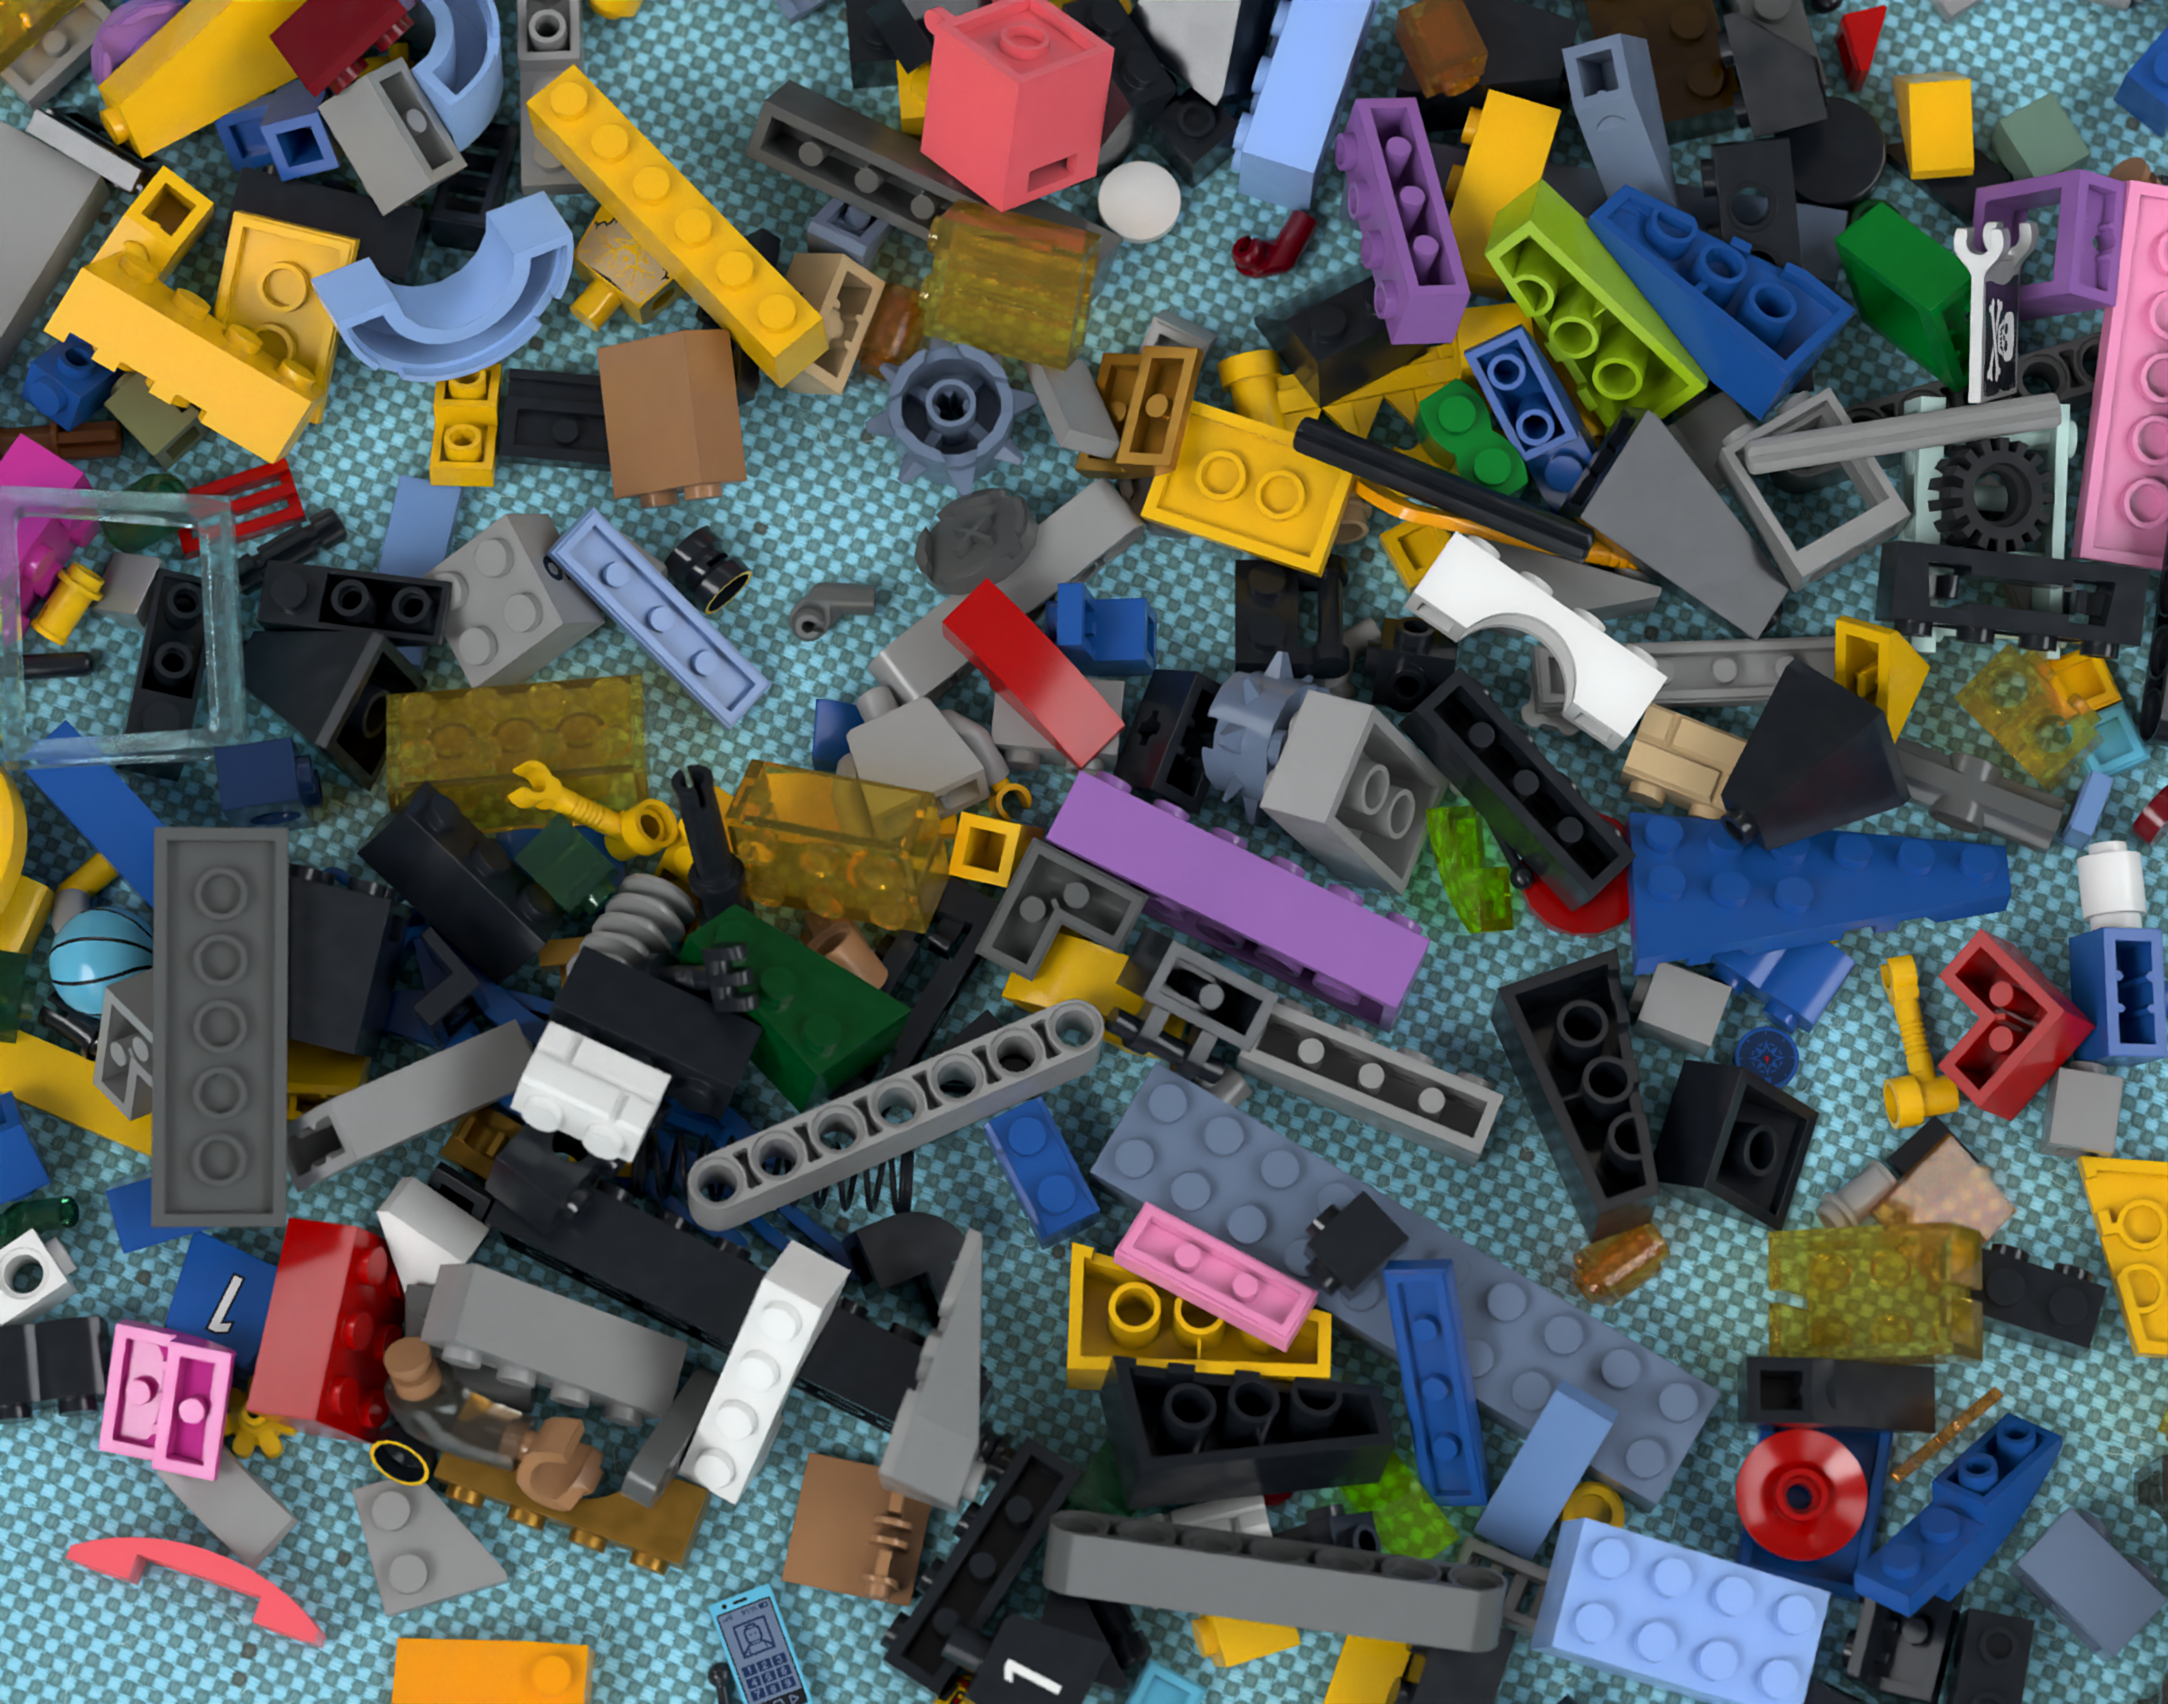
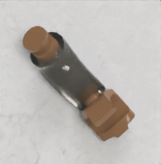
M410 1336L399 1339L385 1351L384 1365L390 1374L384 1386L385 1399L392 1415L406 1433L434 1449L466 1461L510 1472H515L518 1469L517 1483L521 1490L533 1501L547 1508L558 1511H570L582 1496L594 1492L604 1473L600 1468L604 1453L592 1445L579 1442L585 1431L582 1420L551 1417L544 1420L538 1432H536V1417L496 1403L470 1390L459 1381L452 1367L447 1362L433 1356L430 1345L419 1341L420 1337Z

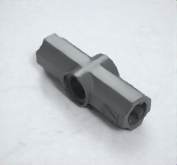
M1898 737L1895 748L1911 795V799L1907 802L1928 809L1929 816L1948 827L1972 834L1982 833L1983 830L2004 838L2009 842H2014L2033 851L2046 854L2061 820L2066 800L2003 777L2004 773L1999 767L1981 758L1953 752L1948 756L1927 748L1922 744Z

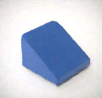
M816 699L812 750L814 770L836 771L838 761L850 752L846 734L851 729L865 723L855 704L830 699Z

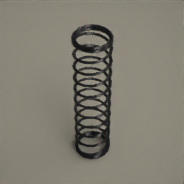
M680 1131L674 1140L664 1192L658 1133L655 1132L649 1139L645 1135L631 1165L630 1193L635 1197L633 1200L637 1197L640 1200L644 1198L653 1152L658 1197L664 1202L670 1194L679 1153L684 1199L688 1202L686 1146L683 1133ZM707 1133L701 1138L697 1161L704 1157L705 1153L706 1155L712 1153L711 1139ZM733 1134L728 1138L726 1146L737 1142ZM834 1142L831 1145V1149L841 1150L839 1142ZM915 1149L901 1154L898 1198L895 1159L888 1160L891 1203L895 1214L911 1212ZM780 1157L775 1159L773 1175L779 1176L782 1162ZM784 1158L785 1174L791 1171V1162ZM886 1161L879 1164L873 1198L871 1197L870 1170L863 1171L866 1208L871 1214L876 1210L879 1201ZM765 1162L762 1163V1165H761V1167H762V1169H763L764 1171H765ZM858 1173L850 1177L847 1197H845L844 1180L838 1182L839 1202L845 1213L849 1210L852 1203ZM718 1183L716 1194L714 1184L708 1185L711 1201H720L725 1184ZM829 1186L822 1189L820 1197L819 1190L813 1193L814 1205L819 1211L825 1205ZM800 1199L789 1203V1206L795 1209Z

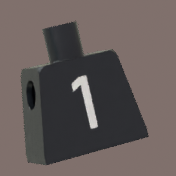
M1006 1613L1000 1619L992 1637L957 1620L939 1656L973 1673L961 1697L965 1704H1083L1111 1646L1104 1642L1035 1620Z

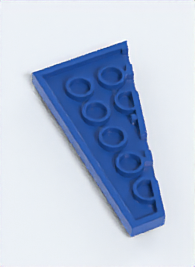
M1629 812L1624 827L1626 845L1637 855L1626 866L1633 976L1655 972L1657 964L1684 959L1687 966L1710 963L1712 954L1742 950L1749 955H1756L1841 940L1844 932L1848 930L1871 927L1874 934L1893 931L1897 929L1900 921L1926 917L1938 923L2006 911L2011 897L2006 846L1828 830L1766 851L1754 842H1750L1747 846L1740 845L1726 832L1721 820Z

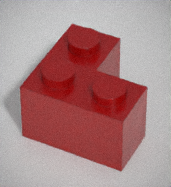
M1981 928L1938 976L1979 1017V1020L1940 1062L1938 1067L1979 1109L2011 1122L2096 1027L2013 943Z

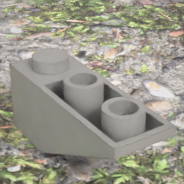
M1484 539L1500 553L1499 561L1518 574L1526 571L1536 575L1553 590L1551 597L1572 611L1574 608H1581L1594 615L1600 621L1653 612L1661 593L1662 587L1649 584L1650 578L1636 570L1614 568L1613 573L1590 567L1588 562L1576 563L1564 557ZM1506 627L1485 629L1513 638L1530 635L1523 631Z

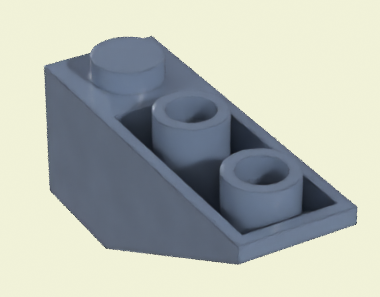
M1618 33L1562 49L1574 112L1607 198L1612 197L1627 184L1681 210L1647 39Z

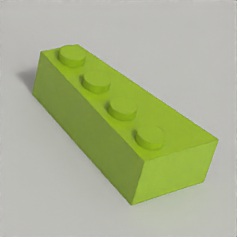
M1541 178L1496 213L1484 255L1526 318H1534L1546 337L1545 347L1556 363L1563 362L1578 385L1577 395L1589 412L1595 410L1605 425V436L1624 406L1648 409L1662 420L1707 388L1709 378L1586 224L1587 220Z

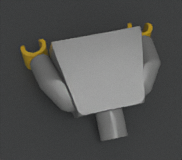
M886 686L872 688L863 693L856 701V707L865 723L851 729L846 734L850 752L845 754L837 763L832 805L844 845L847 848H852L854 853L849 863V874L857 886L862 887L860 879L856 874L857 864L865 858H872L879 862L882 880L886 879L888 873L887 864L883 856L873 851L870 842L875 837L880 848H883L989 798L988 807L995 818L1011 821L1009 814L1002 806V798L1007 791H1012L1017 795L1019 803L1024 809L1031 807L1032 797L1029 790L1020 784L1010 783L1007 778L1010 769L984 726L951 709L939 711L927 697H919L899 707L891 690ZM988 786H991L993 789L991 794H989Z

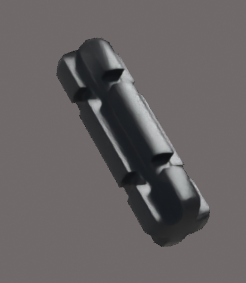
M326 508L308 518L311 524L304 528L299 523L257 547L258 554L250 557L247 553L231 562L227 567L228 573L239 592L243 595H250L262 588L268 560L304 564L319 555L317 549L324 546L329 550L345 541L348 536L347 531L338 514L332 508Z
M1085 1598L1105 1639L1109 1637L1112 1646L1110 1649L1121 1670L1138 1665L1152 1654V1647L1143 1630L1136 1631L1132 1624L1137 1619L1129 1604Z

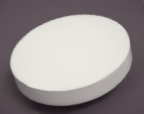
M1132 161L1116 167L1106 176L1099 190L1098 210L1103 224L1109 231L1123 237V241L1143 244L1162 238L1174 227L1180 214L1181 195L1177 182L1167 170L1151 162Z

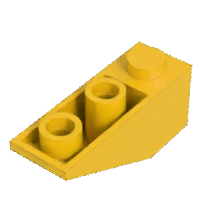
M163 165L122 216L91 263L117 252L122 256L126 252L132 253L154 266L158 271L155 278L164 283L214 221V203Z

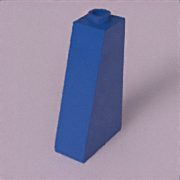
M65 720L18 764L41 796L112 867L120 879L154 913V827L166 826L75 728Z

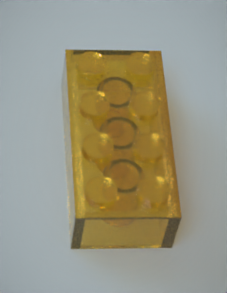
M642 674L387 695L386 791L390 811L421 783L427 780L442 795L452 799L459 807L461 813L482 833L583 825L551 809L541 810L534 806L526 809L520 808L509 800L507 795L521 787H526L533 791L530 782L526 778L512 771V769L529 760H535L544 764L549 769L551 775L560 780L563 787L617 813L622 810L627 811L646 799H652L649 722Z

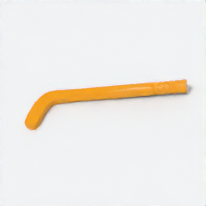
M1356 478L1353 491L1377 508L1398 518L1558 556L1448 511L1412 503L1398 496L1385 486L1367 479ZM1594 540L1590 553L1584 561L1602 566L1608 565V567L1628 568L1641 572L1597 540Z

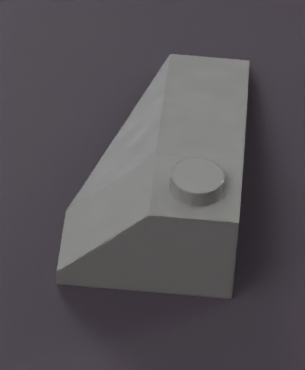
M972 1229L968 1230L945 1290L938 1316L941 1317L937 1329H932L922 1350L916 1379L919 1380L915 1391L907 1389L877 1472L883 1489L955 1514L958 1513L962 1499L971 1502L975 1501L987 1464L976 1461L979 1454L983 1240L982 1233Z

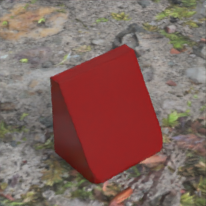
M1886 5L1844 14L1839 23L1834 41L1848 89L1852 93L1861 91L1866 80L1885 18Z

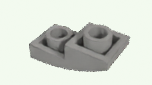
M224 1443L219 1475L215 1481L162 1470L156 1471L158 1476L198 1519L246 1565L253 1569L268 1556L299 1522L264 1480L251 1474Z

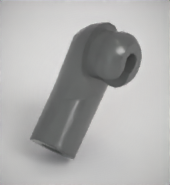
M835 582L816 584L791 610L789 625L792 632L800 640L810 642L823 636L843 614L874 616L876 585Z

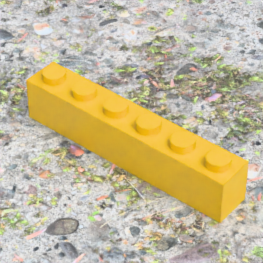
M574 64L526 102L535 137L722 329H729L730 337L780 388H783L829 349L823 317Z

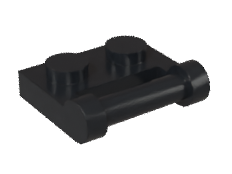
M1330 554L1322 578L1268 560H1235V672L1253 673L1258 670L1265 672L1277 651L1288 652L1293 678L1303 679L1309 674L1313 676V679H1335L1349 672L1350 652L1349 648L1343 644L1342 588L1349 581L1348 562L1344 557ZM1299 591H1317L1318 645L1314 648H1299Z

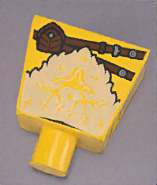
M601 205L574 250L573 264L575 272L588 286L572 303L569 309L578 320L595 332H598L618 308L639 324H648L686 291Z

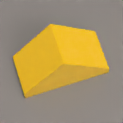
M1956 71L1894 75L1892 86L1911 180L1973 175L1974 148L1971 79Z
M1842 615L1836 619L1834 681L1884 711L1895 745L1930 670V666L1897 630Z

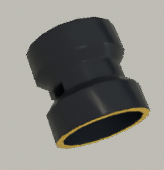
M710 526L701 527L685 538L671 552L664 563L667 566L668 574L675 582L686 583L693 591L694 603L707 615L718 611L730 602L744 588L752 576V571L740 558L729 557L722 549L723 540Z
M428 1397L419 1401H407L400 1398L389 1418L391 1427H385L381 1430L371 1446L370 1457L373 1464L386 1477L400 1484L409 1486L422 1485L428 1480L438 1460L436 1452H441L444 1449L455 1417L446 1406L434 1398Z

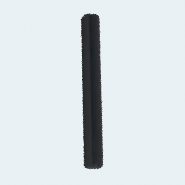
M1304 417L1295 432L1293 448L1296 452L1576 563H1583L1586 560L1594 543L1595 532L1592 528L1314 418Z

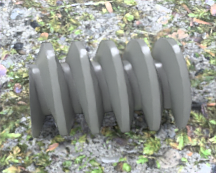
M639 873L626 876L618 887V894L614 895L606 905L605 914L599 916L592 926V933L586 935L579 945V952L574 953L567 963V977L583 945L633 968L651 953L667 952L672 954L671 943L679 942L686 933L684 924L692 923L697 916L696 906L689 895L665 879Z

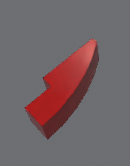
M988 578L974 589L942 621L943 637L989 679V686L1079 771H1082L1125 728V723L1071 661Z

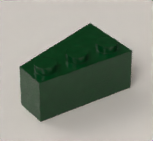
M737 904L732 905L687 936L678 959L681 965L704 964L701 949L714 943L746 941L749 956L732 961L733 967L751 966L755 981L737 986L738 992H758L761 1005L753 1010L731 1013L764 1027L750 1060L800 1114L894 1049L912 1011L908 1006ZM710 990L687 991L713 1004Z

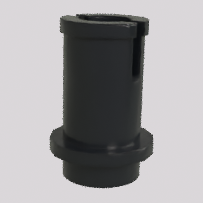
M55 990L47 1000L67 1013V1017L64 1018L43 1005L38 1015V1023L82 1049V1056L87 1060H94L97 1054L101 1019L82 1014L71 1008Z

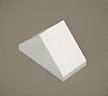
M402 1177L376 1211L405 1294L408 1284L434 1287L439 1267L442 1264H467L489 1232V1228L415 1177Z

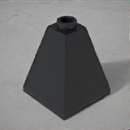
M253 631L249 641L244 640L238 644L230 660V676L358 787L369 792L428 682L384 635L375 631Z
M1795 658L1784 669L1720 794L1726 813L1721 816V823L1731 838L1740 845L1747 846L1750 842H1754L1768 851L1903 806L1911 799V795L1884 711Z

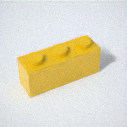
M1491 89L1488 90L1483 110L1475 107L1470 108L1460 142L1471 146L1465 167L1453 163L1443 197L1445 201L1453 203L1449 218L1470 293L1504 302L1508 289L1484 255L1494 219L1500 209L1543 177L1562 110Z

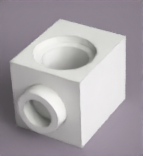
M32 1228L0 1249L1 1326L30 1324L78 1292L68 1276L77 1269V1266L57 1237L46 1243L45 1239ZM28 1263L41 1264L43 1278L40 1285L29 1293L15 1292L13 1279L18 1269Z

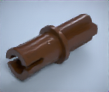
M51 420L50 425L0 427V461L20 433L65 461L119 458L122 456L124 449L123 430L121 424L116 421L81 423L70 433L53 420Z

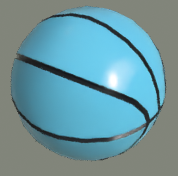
M115 906L92 908L82 911L71 918L54 938L49 957L50 975L60 997L68 1006L76 1011L101 1019L106 986L153 968V928L145 919L137 914Z

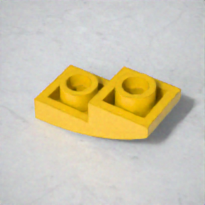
M495 363L481 371L464 377L436 381L433 403L435 427L429 464L430 483L432 486L494 487L501 410L502 363Z

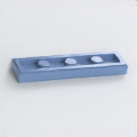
M588 507L545 553L724 730H730L772 685L594 507Z

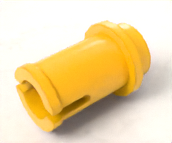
M72 561L68 569H60L57 576L61 580L37 617L33 618L30 623L41 635L61 646L67 644L69 636L92 601L99 602L103 597V594L99 591L105 583L103 578L75 561Z

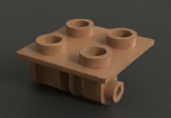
M809 1452L781 1581L910 1607L931 1505L883 1489L877 1473L880 1466Z

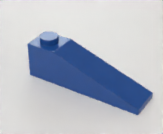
M1627 184L1592 213L1586 223L1708 378L1760 421L1797 386L1856 311V309L1807 270L1788 261L1782 269L1750 254L1752 244L1736 236H1733L1729 243L1698 229L1694 216Z

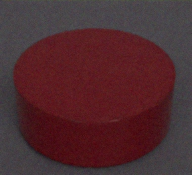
M2168 785L2148 803L2132 826L2133 833L2149 847L2154 846L2168 833Z

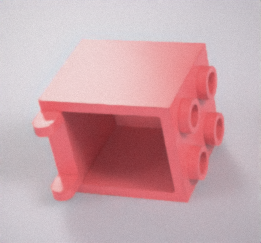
M992 0V4L956 17L941 6L929 9L924 14L925 25L935 37L920 152L1001 213L1095 177L1097 173L1115 48L1048 0Z

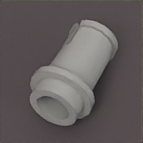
M1872 1160L1864 1170L1835 1194L1830 1192L1824 1193L1821 1196L1822 1204L1816 1208L1815 1212L1824 1227L1836 1238L1842 1239L1846 1234L1855 1236L1860 1232L1859 1224L1892 1196L1900 1193L1901 1189L1891 1172L1879 1161Z

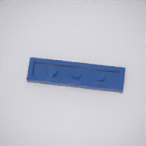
M1452 1259L1389 1260L1383 1269V1276L1424 1507L1487 1506L1493 1494Z

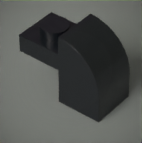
M904 1212L857 1229L841 1240L866 1300L913 1282L932 1329L938 1328L941 1317L938 1316L940 1305L954 1270L953 1265L957 1262L966 1238L954 1225L932 1214Z

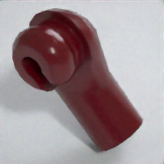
M1293 210L1276 239H1251L1249 235L1241 237L1234 243L1231 250V258L1235 263L1237 271L1251 279L1289 273L1296 267L1316 233L1319 224L1310 215L1299 210Z

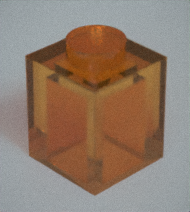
M1422 0L1398 11L1395 35L1426 99L1443 91L1446 96H1454L1465 92L1478 83L1480 80L1479 76L1484 74L1488 51L1463 0Z

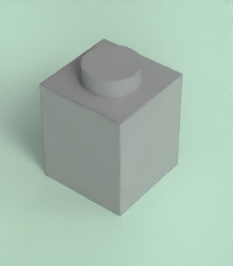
M1666 962L1659 963L1652 977L1641 974L1637 979L1627 1006L1629 1011L1638 1014L1631 1032L1704 1059L1711 1047L1732 987Z
M2071 1061L2068 1063V1068L2059 1067L2048 1082L2039 1154L2074 1160L2079 1156L2110 1158L2114 1154L2124 1077L2106 1075V1066L2087 1061Z

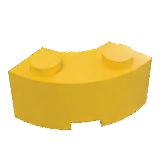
M1061 925L1033 981L1031 982L1011 971L1002 993L1003 998L1030 1014L1037 1013L1062 1001L1071 999L1084 1000L1097 1008L1102 1015L1104 1024L1107 1015L1114 1007H1119L1135 1015L1140 1011L1145 1002V999L1116 984L1129 956L1092 943V939L1064 925ZM1170 1013L1162 1030L1180 1039L1187 1021ZM1104 1028L1102 1041L1128 1054L1139 1055L1125 1048L1122 1045V1038L1108 1032ZM1149 1052L1144 1055H1139L1144 1057L1161 1059Z

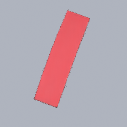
M114 1537L71 1545L66 1557L76 1565L137 1586L146 1563L149 1561L260 1599L252 1620L260 1628L321 1649L327 1637L315 1620L297 1602L273 1583L240 1563L203 1548L164 1539Z

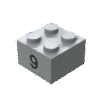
M505 514L421 577L423 579L452 583L444 636L473 690L516 688L605 623L596 603L545 554L560 538L549 514Z

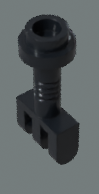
M746 941L717 942L701 949L704 961L702 965H681L674 955L667 952L649 954L635 967V969L683 991L710 990L715 1013L744 1012L756 1009L761 1005L758 992H738L737 986L755 981L751 966L733 967L732 961L749 956Z

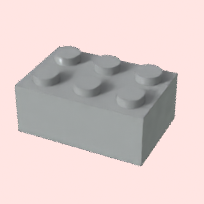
M1308 689L1300 710L1293 715L1290 721L1288 739L1278 763L1265 780L1263 798L1259 807L1338 879L1403 896L1450 781L1375 706Z

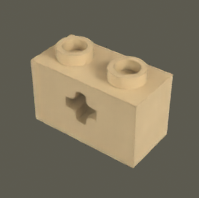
M795 253L785 280L823 317L829 349L784 387L793 393L842 395L886 282L843 253ZM761 368L759 369L760 372L767 375Z

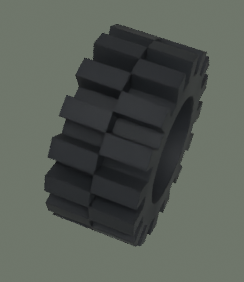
M2004 437L1966 442V445L1956 446L1948 451L1952 458L1939 460L1934 469L1943 475L1942 477L1931 478L1928 490L1939 491V499L1928 501L1929 512H1942L1943 517L1933 522L1938 532H1951L1945 540L1953 547L1964 546V548L2007 553L2026 548L2024 543L2035 542L2042 535L2036 526L2048 525L2052 514L2041 510L2042 505L2054 504L2055 492L2043 493L2042 484L2052 482L2053 479L2050 470L2037 472L2035 468L2044 460L2037 452L2025 454L2029 445L2021 441L2009 442L2010 438ZM1986 472H1992L2000 476L2008 494L2006 511L2000 519L1994 522L1980 515L1974 500L1976 482Z

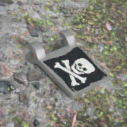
M2003 221L1986 222L1983 229V242L1987 249L1985 253L1977 250L1974 245L1975 227H1961L1955 231L1953 240L1955 252L1971 274L1968 403H1984L2017 393L2020 267L2037 246L2039 228L2036 222L2019 223L2020 237L2014 247L2010 246V232L2008 228H2003Z

